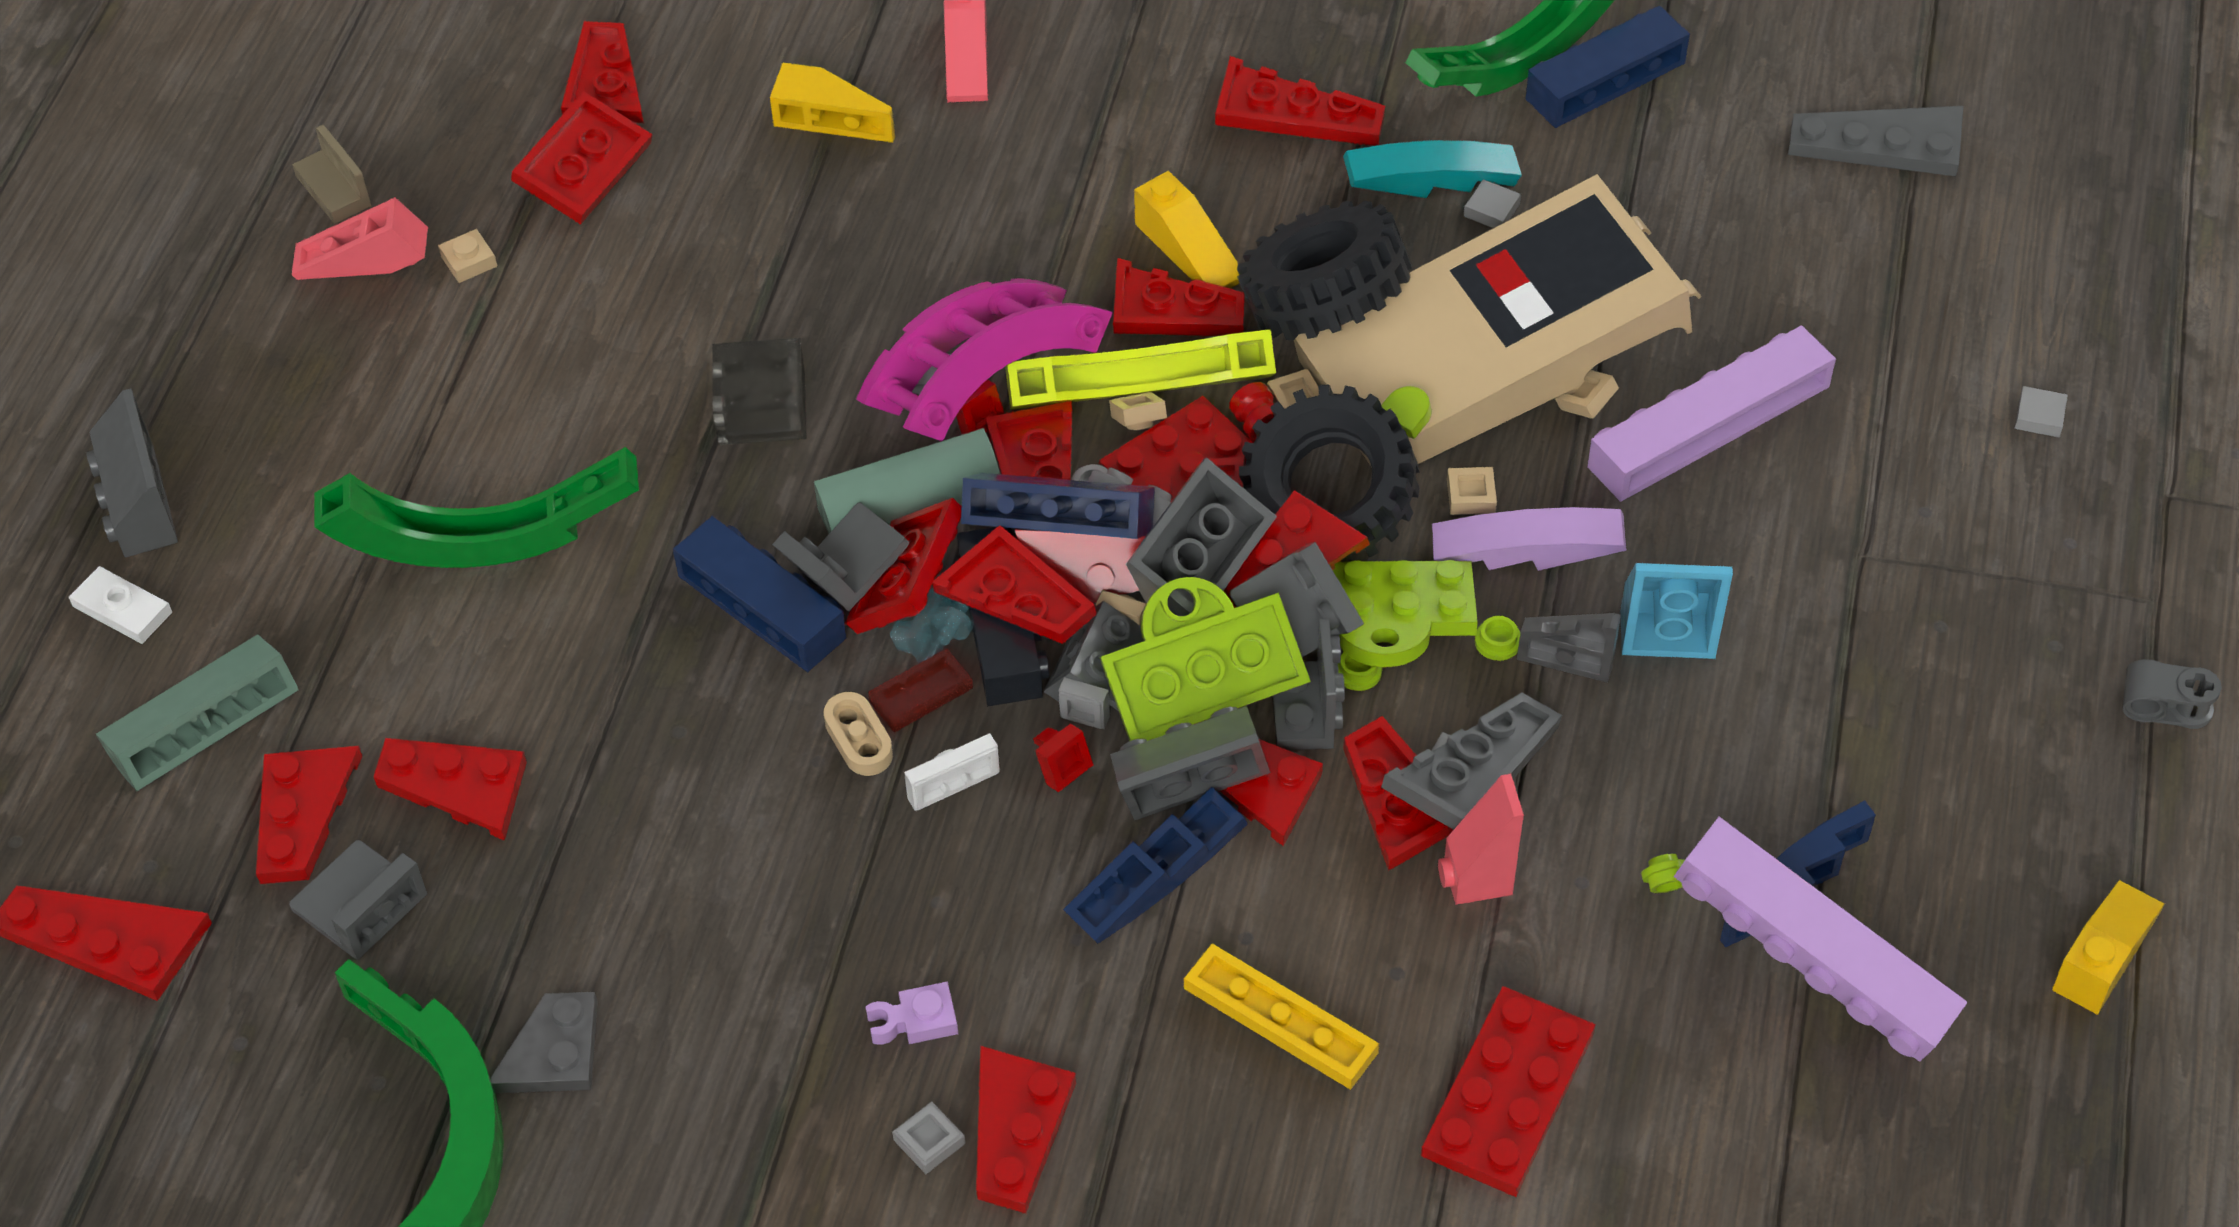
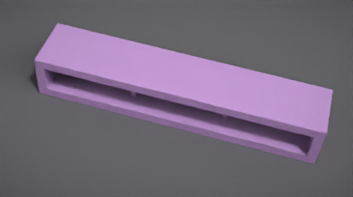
M1802 325L1786 334H1778L1768 344L1757 350L1741 354L1733 363L1718 371L1713 370L1706 373L1696 383L1683 390H1674L1659 403L1647 409H1639L1622 423L1599 431L1591 439L1588 468L1621 502L1829 388L1836 358Z
M1721 817L1716 819L1674 875L1676 879L1682 882V887L1690 896L1700 901H1707L1722 913L1724 920L1730 926L1741 932L1747 931L1763 944L1764 949L1771 957L1777 961L1792 965L1805 975V980L1812 988L1823 994L1833 996L1846 1006V1010L1852 1018L1864 1025L1873 1026L1888 1038L1889 1044L1902 1055L1914 1057L1920 1062L1937 1046L1967 1004L1966 1000Z

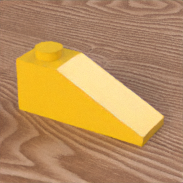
M782 63L770 95L773 124L775 127L893 143L895 132L892 107L823 68Z
M1169 170L1134 189L1135 225L1192 281L1197 279L1226 288H1232L1240 283L1237 277L1239 276L1237 271L1238 262L1195 196Z
M2119 880L2086 923L2066 955L2052 991L2098 1015L2162 911L2164 903Z

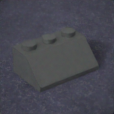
M132 389L123 390L90 430L89 433L94 450L87 451L86 455L93 476H100L101 482L94 484V488L101 509L108 508L110 515L102 517L106 535L110 543L118 541L126 558L178 543L153 443Z
M1206 457L1201 461L1130 557L1126 566L1146 603L1158 588L1178 578L1195 577L1205 579L1218 586L1221 590H1224L1277 516ZM1176 589L1170 593L1168 607L1173 614L1187 616L1192 611L1194 600L1188 591Z
M1247 706L1237 709V707L1220 709L1211 715V719L1194 725L1191 723L1177 724L1169 728L1163 736L1149 741L1146 739L1129 741L1121 746L1120 751L1110 754L1120 792L1134 820L1200 798L1211 787L1217 792L1270 773Z

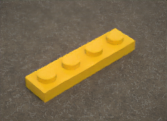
M1213 943L1184 978L1185 990L1350 1090L1378 1055V1042Z

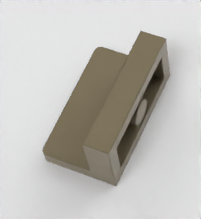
M321 125L315 128L321 150L292 164L299 181L331 221L337 224L371 207L361 170L328 129Z

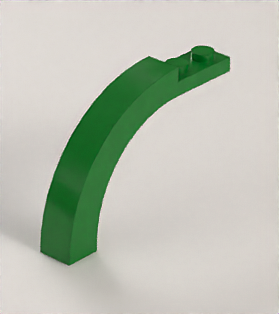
M1543 0L1519 22L1492 38L1464 46L1412 49L1405 63L1418 73L1417 78L1423 84L1432 88L1449 85L1464 86L1476 97L1496 93L1528 78V70L1536 64L1567 51L1597 22L1614 0Z
M624 447L536 495L507 504L480 508H442L408 502L382 493L359 480L351 473H348L314 493V528L350 548L399 563L440 568H470L515 562L552 551L578 539V523L639 491L637 457Z
M348 959L335 972L344 998L423 1057L440 1076L449 1094L451 1112L450 1134L440 1169L420 1203L398 1227H482L490 1212L498 1189L503 1162L504 1139L502 1117L497 1097L479 1049L456 1017L435 998L422 1009L419 1003L408 994L403 993L399 997L391 991L387 981L375 969L368 967L366 970H363Z

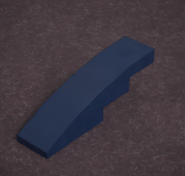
M1211 787L1179 819L1172 814L1140 846L1134 841L1129 844L1063 910L1098 944L1135 920L1176 889L1217 854L1248 823L1234 807Z
M1864 800L1819 825L1787 848L1776 859L1815 887V885L1839 875L1846 851L1868 842L1876 814ZM1724 921L1720 941L1726 948L1751 936V934L1747 931H1738Z

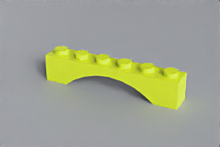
M1271 329L1139 349L1020 360L1005 366L1011 410L1047 406L1067 401L1079 402L1146 392L1270 378L1276 374Z

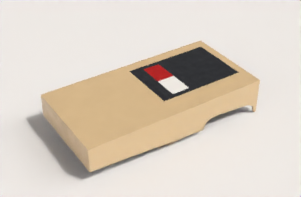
M1596 174L1409 272V282L1399 284L1402 292L1397 297H1387L1384 300L1386 307L1382 310L1376 311L1372 309L1365 313L1364 317L1366 320L1358 324L1353 320L1341 325V331L1332 333L1330 329L1320 331L1316 338L1307 339L1306 334H1299L1294 339L1299 362L1304 369L1309 370L1318 387L1319 385L1329 384L1333 394H1343L1346 385L1355 387L1359 397L1366 399L1369 394H1372L1382 404L1398 388L1413 386L1422 389L1428 395L1430 401L1431 418L1415 439L1408 437L1419 464L1581 386L1586 374L1595 365L1673 328H1684L1687 335L1692 333L1689 297L1697 296L1700 299L1701 295L1689 280L1679 279L1643 233L1651 234L1648 227L1638 216L1631 217L1606 184ZM1361 451V453L1363 454V456L1366 458V460H1367L1368 463L1370 464V460H1369V459L1366 457V455Z

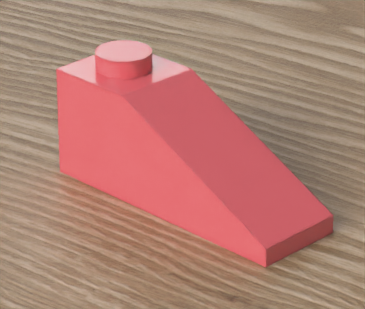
M944 0L947 102L988 101L986 0Z
M395 197L296 243L291 275L297 280L391 274L404 267L414 265L425 258L428 227Z
M1511 774L1501 775L1446 839L1445 857L1438 859V870L1442 886L1444 888L1451 887L1456 905L1513 895L1524 814Z

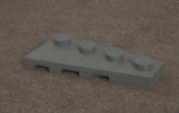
M1963 106L1793 114L1788 155L1956 176L1960 159Z
M1520 693L1480 717L1478 724L1469 730L1464 731L1460 729L1448 736L1446 744L1434 751L1429 749L1414 757L1411 765L1402 770L1397 767L1385 774L1381 788L1454 830L1501 775L1511 774L1512 779L1518 775L1558 729L1562 715L1526 694Z

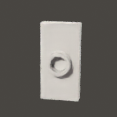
M100 566L69 596L74 608L141 644L172 613L168 602Z
M989 733L954 750H945L934 759L904 772L907 798L914 810L925 808L1000 772L998 745Z

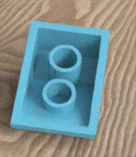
M1636 563L1625 582L1620 610L1622 655L1715 659L1733 576V568L1726 566Z

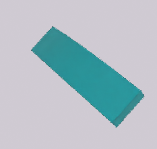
M1429 140L1391 143L1348 150L1343 156L1351 187L1427 198L1433 187L1471 192L1477 181H1482L1483 179L1495 184L1515 187L1522 176L1513 146L1478 141Z

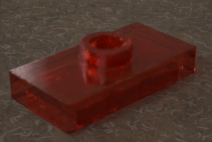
M946 648L868 691L869 702L895 733L973 689V681Z

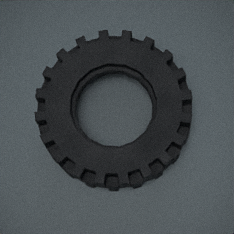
M1344 201L1338 208L1330 209L1328 204L1319 207L1317 213L1306 216L1305 212L1296 215V221L1288 225L1280 223L1274 227V234L1269 237L1261 236L1255 241L1257 248L1246 250L1243 254L1245 262L1237 266L1238 280L1259 329H1271V337L1273 338L1283 333L1286 340H1294L1299 334H1306L1307 339L1316 338L1320 331L1330 329L1332 333L1341 331V325L1353 320L1358 324L1366 320L1364 317L1365 313L1372 309L1376 311L1382 310L1386 307L1384 300L1387 297H1397L1402 292L1399 284L1409 282L1410 274L1408 270L1412 269V264L1391 211L1387 212L1386 207L1381 204L1373 208L1371 201H1363L1358 206H1353L1352 201Z
M1329 384L1319 385V396L1310 398L1306 397L1303 389L1293 392L1296 403L1284 408L1277 401L1270 407L1274 414L1270 422L1266 424L1258 419L1252 427L1257 435L1254 443L1244 442L1242 453L1246 458V466H1239V477L1244 484V489L1272 513L1276 514L1292 494L1291 480L1293 471L1299 461L1313 449L1330 443L1349 444L1360 449L1370 460L1372 467L1371 486L1365 497L1350 510L1335 514L1334 516L1368 537L1370 545L1363 550L1367 552L1370 558L1379 553L1375 546L1378 541L1386 537L1393 542L1399 536L1395 526L1400 519L1410 521L1413 515L1410 506L1411 498L1419 497L1420 487L1416 480V473H1419V467L1407 434L1401 427L1396 414L1391 409L1387 411L1383 409L1379 399L1372 394H1369L1366 399L1359 397L1355 387L1345 385L1343 394H1333ZM1355 551L1343 558L1341 562L1353 561L1352 554H1355Z

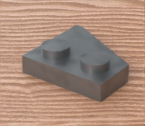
M1605 613L1525 618L1520 632L1517 660L1608 683L1613 666L1621 615Z
M595 992L544 994L491 1077L495 1093L591 1090L597 1016Z

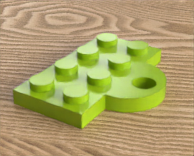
M1357 560L1337 562L1335 564L1333 572L1364 622L1363 625L1352 632L1339 635L1341 649L1352 659L1370 666L1395 667L1407 664L1420 657L1429 645L1430 636H1477V612L1471 561ZM1380 642H1388L1393 644V646L1381 647L1376 644Z
M1195 577L1172 580L1162 585L1151 595L1141 617L1143 642L1099 657L1129 741L1136 739H1146L1149 741L1165 735L1169 728L1177 724L1191 723L1194 725L1210 719L1211 715L1226 707L1240 708L1311 682L1279 592L1234 608L1229 597L1218 586L1205 579ZM1184 589L1192 595L1194 606L1187 616H1177L1170 611L1168 597L1172 591Z

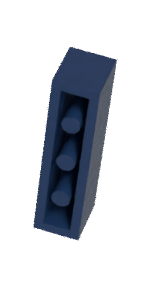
M1659 5L1645 13L1637 14L1632 19L1612 29L1603 31L1598 36L1580 45L1572 46L1567 51L1547 61L1536 64L1528 70L1525 99L1554 128H1557L1685 64L1690 33Z
M978 473L963 478L961 524L994 527L1000 525L1005 528L1138 539L1146 536L1153 528L1155 487Z
M711 516L673 548L678 577L807 673L847 639L844 611L833 598L829 596L823 597L814 591L800 574L796 572L791 574L781 567L767 550H758L748 543L741 532L734 526H725Z

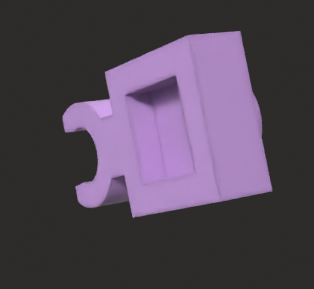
M948 982L900 991L899 1005L892 1006L887 1002L877 1001L866 1006L868 1022L878 1019L887 1021L881 1027L870 1029L873 1044L889 1043L896 1038L898 1033L907 1032L909 1044L958 1034Z

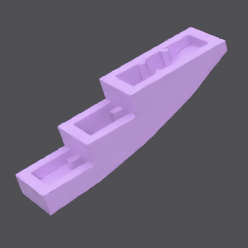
M1578 507L1524 509L1480 514L1432 524L1434 561L1477 562L1483 560L1488 570L1533 560L1539 571L1626 551L1624 516L1621 509Z

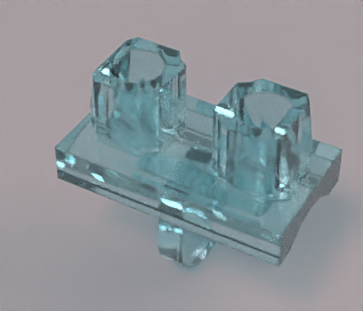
M932 586L927 594L928 602L924 609L914 617L913 621H897L890 632V637L898 651L913 653L920 667L933 668L944 646L948 645L952 639L964 640L968 638L973 628L972 621L966 615L968 606L935 593Z

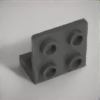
M857 503L818 547L805 536L798 542L785 531L772 545L805 576L847 611H850L890 565L898 559L899 555L908 547L909 541L862 503Z
M1316 542L1306 544L1229 592V596L1236 608L1279 592L1302 657L1318 648L1319 618H1329L1330 635L1348 634L1364 624Z
M1102 601L1095 607L1097 615L1067 640L1045 687L1044 692L1058 702L1059 688L1064 677L1108 689L1109 705L1118 710L1099 657L1143 642L1140 625L1105 601Z
M1319 618L1317 661L1304 662L1311 682L1272 696L1276 746L1286 750L1333 748L1334 730L1343 729L1342 702L1345 699L1343 673L1338 672V663L1341 660L1339 635H1330L1329 618Z
M356 840L290 901L289 905L295 914L358 961L427 895V891L417 863L407 855L402 853L396 860L390 863L365 843Z

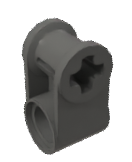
M2145 659L2134 661L2126 668L2123 712L2130 719L2139 722H2157L2189 729H2199L2206 726L2212 719L2214 713L2213 703L2219 698L2222 689L2221 681L2216 674L2201 667L2192 668ZM2199 680L2198 689L2195 691L2193 690L2195 681ZM2193 706L2198 707L2195 716H2191Z

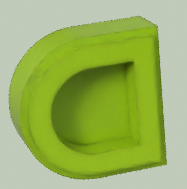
M1413 386L1396 389L1381 404L1383 409L1386 411L1391 409L1396 414L1401 427L1405 430L1407 436L1415 439L1426 426L1432 414L1428 395L1422 389Z

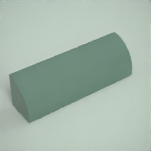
M983 428L814 481L817 507L828 534L831 533L857 503H862L890 525L892 520L950 498H954L962 506L963 478L978 473L1000 474V470L991 443Z
M257 634L96 733V736L121 774L138 791L299 689L282 655Z

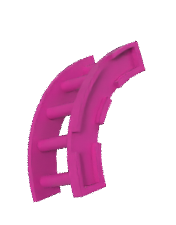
M1011 279V281L994 284L983 282L961 289L925 309L903 328L905 334L894 344L890 351L885 349L876 360L856 400L864 405L900 416L903 408L910 412L903 428L943 441L959 410L980 385L994 373L1024 356L1050 349L1071 348L1097 353L1113 312L1091 305L1062 303L1067 290L1038 280ZM968 339L960 347H958L951 355L946 354L950 349H952L959 343L963 342L964 340ZM931 366L937 368L919 396L912 392Z

